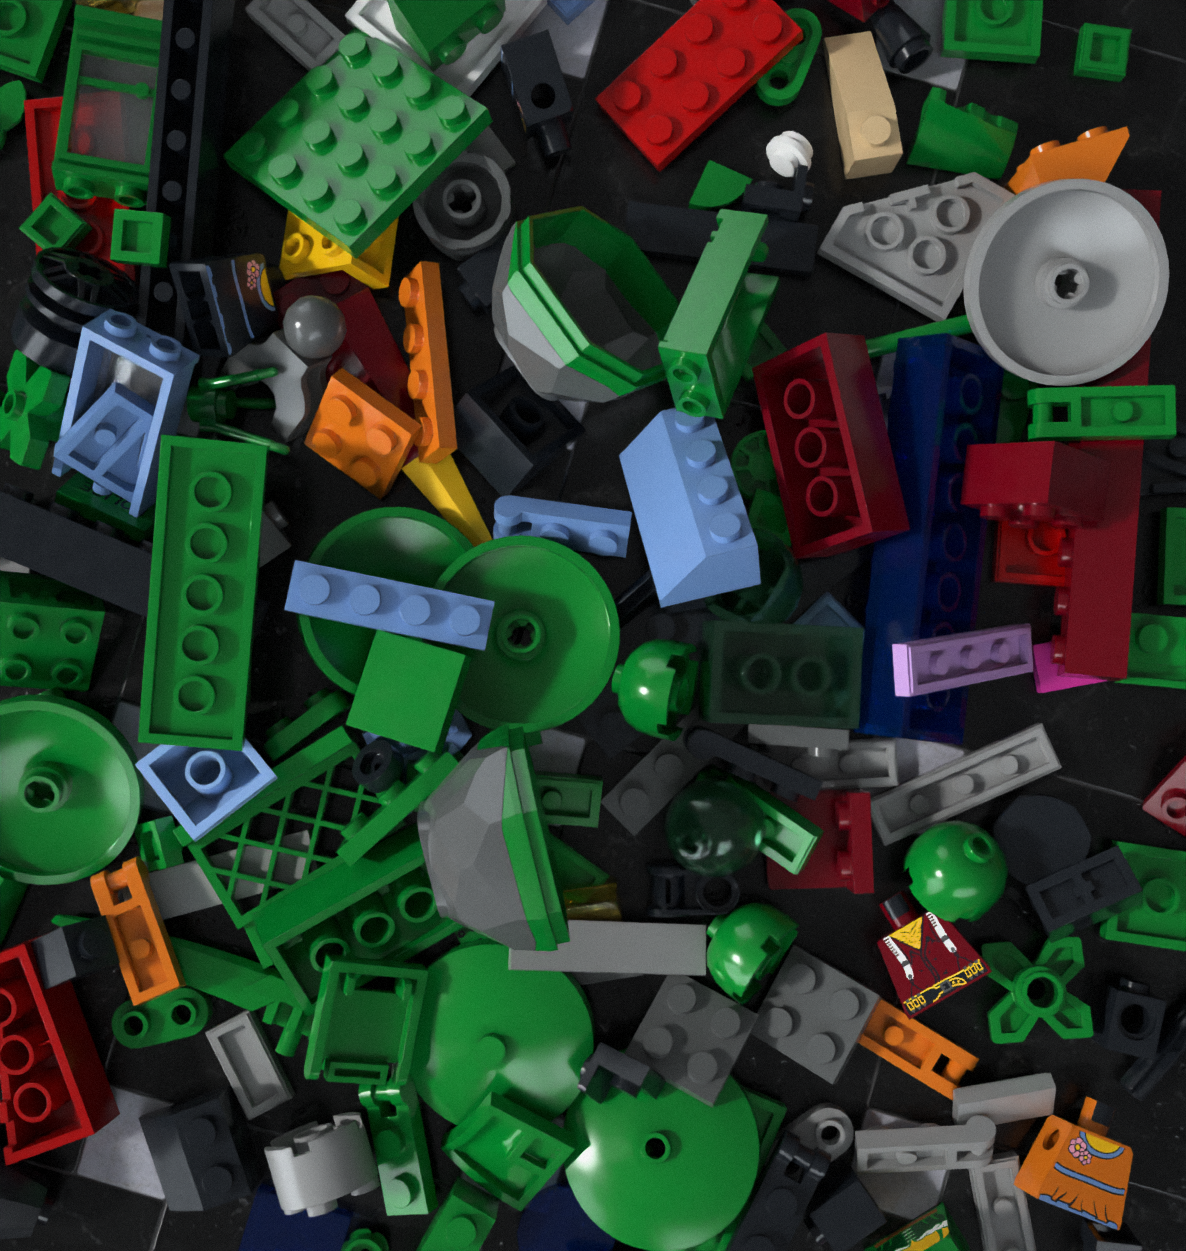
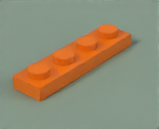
M420 261L401 281L399 302L405 308L406 318L403 346L405 351L409 353L411 372L407 384L408 394L414 402L415 421L422 425L414 444L418 446L419 463L437 464L457 449L439 263Z

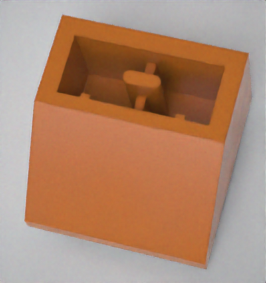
M1101 126L1082 133L1077 137L1076 142L1061 146L1059 140H1054L1041 144L1030 151L1029 158L1016 168L1017 172L1004 188L1017 195L1035 185L1059 179H1090L1105 182L1130 136L1128 128L1126 126L1108 132L1106 126Z

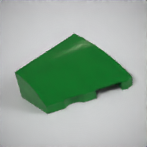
M932 87L922 107L920 125L909 145L906 164L963 174L976 172L983 177L1000 180L1015 143L1018 123L1003 116L992 115L985 108L972 102L963 107L955 108L945 103L946 90Z

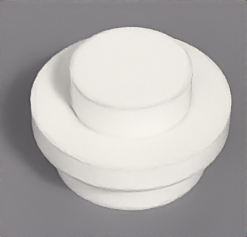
M785 131L771 139L766 147V154L771 167L778 174L785 177H794L798 164L806 165L808 170L810 169L813 149L808 140L799 133Z

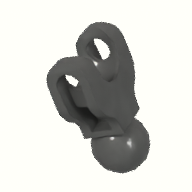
M308 295L301 297L287 309L283 320V329L249 343L236 355L228 357L221 369L219 377L270 367L278 369L277 376L259 381L267 384L275 396L277 408L270 428L284 443L305 434L310 429L328 385L326 367L333 357L332 354L343 344L347 333L345 316L337 304L325 296ZM259 381L230 386L228 388L236 392L238 388L249 387Z

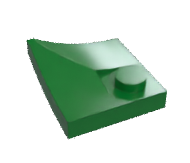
M491 1091L464 1121L443 1135L441 1149L477 1184L506 1204L522 1211L575 1150L576 1135Z

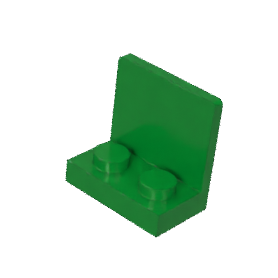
M0 570V686L38 689L58 687L60 690L87 691L90 685L105 615L103 599L46 575Z

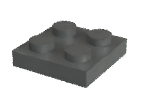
M793 945L757 1012L759 1015L758 1021L751 1034L829 1083L837 1084L883 995L803 948Z
M667 975L624 1054L650 1067L667 1083L713 1108L758 1021L759 1015L686 975Z

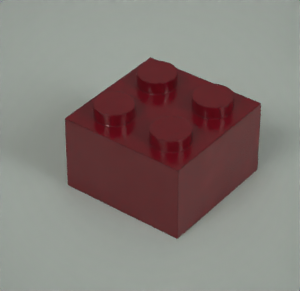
M1057 441L967 445L960 504L980 510L979 517L983 519L1009 520L1008 526L1014 528L1038 529L1039 521H1051V526L1082 529L1083 521H1104L1111 461Z

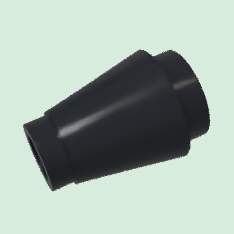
M890 0L883 8H878L869 18L873 23L874 30L891 68H898L901 74H907L919 68L931 56L933 52V47L929 43L931 35L897 5L894 0Z

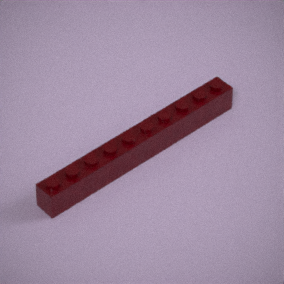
M1122 189L1143 205L1159 228L1162 191ZM1151 335L1140 350L1122 366L1101 378L1079 384V387L1148 386ZM1144 440L1068 441V446L1111 461L1104 521H1083L1082 529H1068V538H1060L1057 562L1058 567H1065L1064 586H1057L1054 615L1062 616L1061 633L1052 637L1050 662L1051 664H1058L1057 676L1121 681L1127 679Z

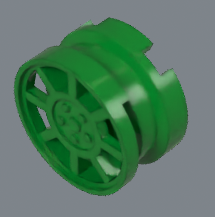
M766 430L756 431L745 436L737 444L729 459L741 497L750 501L757 488L781 497Z

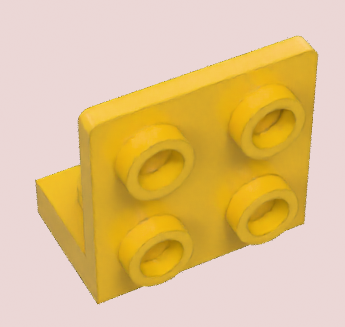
M288 210L279 265L284 279L290 280L343 270L373 290L389 287L398 217L356 259Z

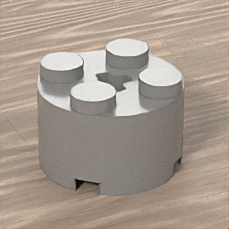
M360 1112L334 1115V1126L332 1123L318 1125L317 1121L305 1124L278 1136L270 1142L271 1147L264 1148L280 1207L284 1210L285 1215H292L307 1210L308 1217L320 1216L338 1207L337 1198L349 1193L352 1196L365 1194L380 1186L377 1176L378 1170Z

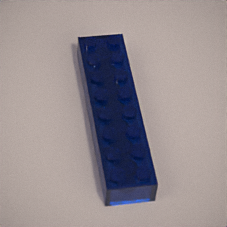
M948 333L898 338L887 433L910 530L876 541L874 544V553L871 559L872 571L869 597L866 605L863 650L860 656L861 668L858 694L854 709L855 721L853 732L963 745L969 685L911 697L895 696L892 644L975 631L987 519L979 517L980 510L962 505L960 502L967 445L996 444L1004 369L993 361L981 346Z

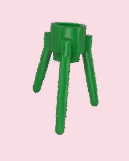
M276 367L257 369L218 378L200 377L198 383L192 384L189 388L187 395L188 416L191 421L199 423V430L201 432H216L250 444L269 445V451L287 455L290 452L287 445L224 424L227 419L235 417L237 408H277L275 399L236 397L233 390L227 389L230 386L275 377L278 375Z

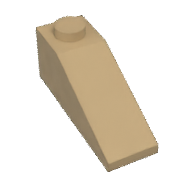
M871 31L824 38L823 47L845 180L892 173L903 151L895 104Z

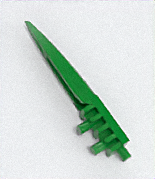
M60 914L56 915L51 922L62 927L88 920L89 918ZM169 936L186 985L234 1003L233 1005L249 1011L266 1006L262 1022L284 1027L275 1049L277 1053L287 1057H294L302 1034L310 1039L315 1013L307 1017L278 970L271 967L263 969L262 965L255 961L202 944ZM324 1058V1061H323V1063H322V1066H321V1069H322V1070H324V1064H325V1059H326V1058Z

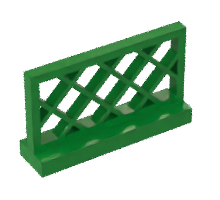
M342 725L272 768L271 770L278 779L195 842L182 825L173 830L182 847L188 846L238 930L254 920L253 913L345 862L340 856L330 857L315 853L322 826L341 831L346 826L345 824L323 819L330 792L356 798L351 821L360 814L363 800L379 803L377 798L383 792L375 793L376 796L365 794L366 788L362 785H359L358 792L331 786L336 765L351 756L355 760L362 750L358 744L359 740L350 726ZM327 772L324 784L312 781ZM303 786L323 790L316 818L290 812L294 792ZM285 798L282 810L270 807ZM261 812L281 816L274 843L249 838L253 817ZM288 818L314 824L308 851L282 845ZM401 820L378 842L407 825L406 820ZM243 824L241 836L229 833ZM219 838L238 842L233 869L216 866L205 847ZM246 845L273 850L266 877L240 871ZM280 852L306 858L302 878L294 884L274 879ZM313 860L326 863L311 872ZM221 875L230 876L228 886ZM238 878L264 884L260 905L244 914L234 897ZM272 886L284 889L269 899Z

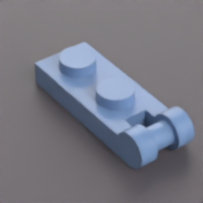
M505 495L498 498L494 504V519L496 523L493 527V539L508 536H534L557 542L573 551L626 558L632 512Z

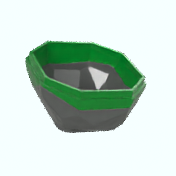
M583 206L531 215L525 220L517 221L505 239L492 287V318L495 324V337L535 393L549 401L561 399L572 402L604 403L620 399L667 379L658 345L660 341H663L680 303L633 238Z
M504 725L485 735L464 756L427 800L420 802L417 815L420 842L441 918L448 917L460 925L514 950L551 952L558 950V944L570 941L565 900L534 765L523 726L510 729L509 725Z

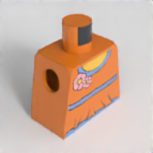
M1086 1096L1077 1124L1053 1114L1047 1117L1013 1185L1037 1199L1119 1231L1122 1223L1133 1151L1131 1147L1107 1137L1116 1108Z

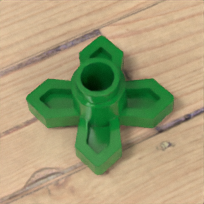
M15 350L7 373L8 392L0 407V448L9 450L10 458L18 465L39 470L42 466L49 440L54 442L59 440L68 397L65 394L70 383V377L40 366L25 356L20 350Z
M1067 936L1053 943L1047 938L1032 963L1010 941L980 944V954L987 961L992 971L986 976L1009 990L987 1012L990 1039L994 1043L1024 1042L1039 1017L1062 1039L1090 1038L1093 1036L1090 1006L1066 990V984L1085 967L1082 942L1079 937ZM1033 980L1040 981L1043 987L1042 994L1037 998H1030L1027 995L1028 986Z

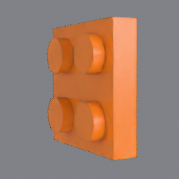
M341 368L330 378L304 444L381 500L391 490L422 425L348 371Z

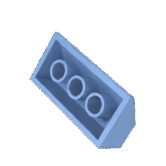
M676 408L660 411L619 455L661 608L761 584L758 544L715 418L708 416L693 417L684 412L676 411Z

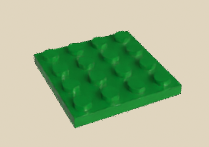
M354 27L340 41L339 50L322 66L312 68L223 157L234 171L357 259L493 121L485 106L376 37L372 38Z

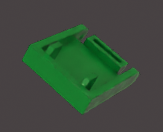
M326 954L305 1059V1078L317 1080L320 1075L322 1060L326 1058L324 1078L327 1082L385 1086L389 1069L387 1063H393L391 1070L392 1083L394 1085H406L429 970L423 964ZM355 974L394 977L393 991L355 987Z

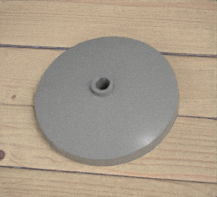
M1059 179L1030 187L1012 197L990 217L981 229L970 251L964 275L963 294L965 310L971 330L980 346L993 361L1003 369L1026 380L1044 385L1071 386L1101 378L1131 359L1155 329L1162 314L1169 287L1167 249L1163 236L1150 213L1134 197L1118 187L1090 179ZM1058 274H1060L1062 277V284L1057 289V286L1055 285V279L1058 276Z

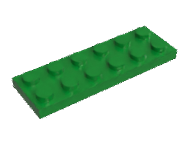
M161 434L138 733L139 743L242 751L244 748L269 445Z

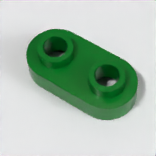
M794 8L785 11L803 30V43L791 49L754 84L759 98L769 105L784 106L797 98L822 36L821 24L818 18L806 9ZM779 77L785 81L786 86L781 89L774 88L770 80Z
M327 687L320 690L303 704L308 711L293 722L287 716L264 733L268 741L262 748L273 763L293 752L352 706L341 689L333 693Z
M188 985L138 1006H133L132 1000L129 999L115 1011L112 1019V1030L116 1039L121 1044L135 1049L190 1037L197 1034L209 1023L213 1014V1003L208 993ZM178 1005H185L190 1009V1020L186 1021L179 1018L177 1014ZM131 1016L139 1017L142 1020L143 1029L141 1032L131 1028L129 1023Z

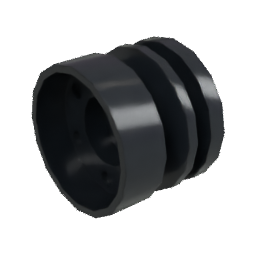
M51 247L39 251L33 261L30 270L31 275L25 285L27 295H24L19 303L10 332L13 343L25 356L40 366L72 376L82 327L110 308L132 316L139 298V291L136 283L123 270L109 261L91 253L72 248ZM113 352V355H112V360H111L109 372H110V370H111V368H112V366H113V364H114V361H115V359H116V356H117V354L114 353V352Z

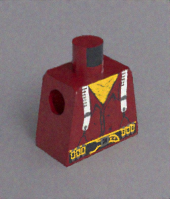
M904 890L879 904L894 930L880 937L877 940V944L904 1012L909 1020L992 972L987 961L952 922L944 921L927 910L918 914Z

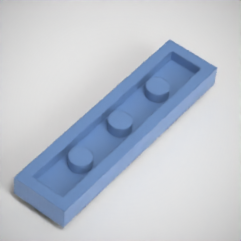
M295 560L284 610L485 651L495 601Z

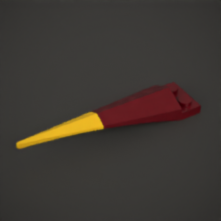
M340 270L295 278L274 292L279 313L276 323L280 329H283V320L287 309L301 297L308 295L325 296L335 302L345 316L347 333L343 344L332 354L333 357L326 367L327 382L329 383L331 376L343 368L415 420L414 402L409 397L407 388L410 371L367 285L345 271ZM413 443L401 468L402 471L447 522L457 528L474 547L493 540L451 454L437 464L419 463L418 446Z

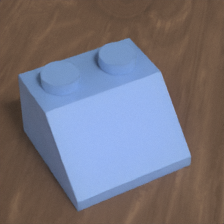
M246 738L242 751L161 744L135 763V766L195 842L278 779Z

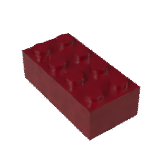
M826 332L753 367L752 372L795 559L835 556L909 531L910 525L865 336Z

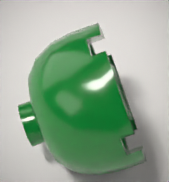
M652 640L643 643L629 655L625 665L619 664L616 667L612 679V692L618 694L619 708L626 722L636 731L669 741H675L681 735L684 728L677 727L675 724L679 714L689 716L697 686L698 661L689 659V654L697 651L695 645L675 640Z
M954 820L933 825L907 848L903 860L904 871L909 867V873L913 880V883L909 886L913 896L927 911L944 921L955 923L959 918L970 919L969 922L978 920L1002 896L1007 881L1008 868L1006 856L1000 845L986 830L970 822Z
M757 902L741 905L730 915L728 913L717 915L706 932L712 938L706 953L707 966L715 982L741 1005L747 1003L763 987L755 980H761L768 972L773 974L790 950L797 937L798 931L795 929L799 927V923L781 910L769 904Z

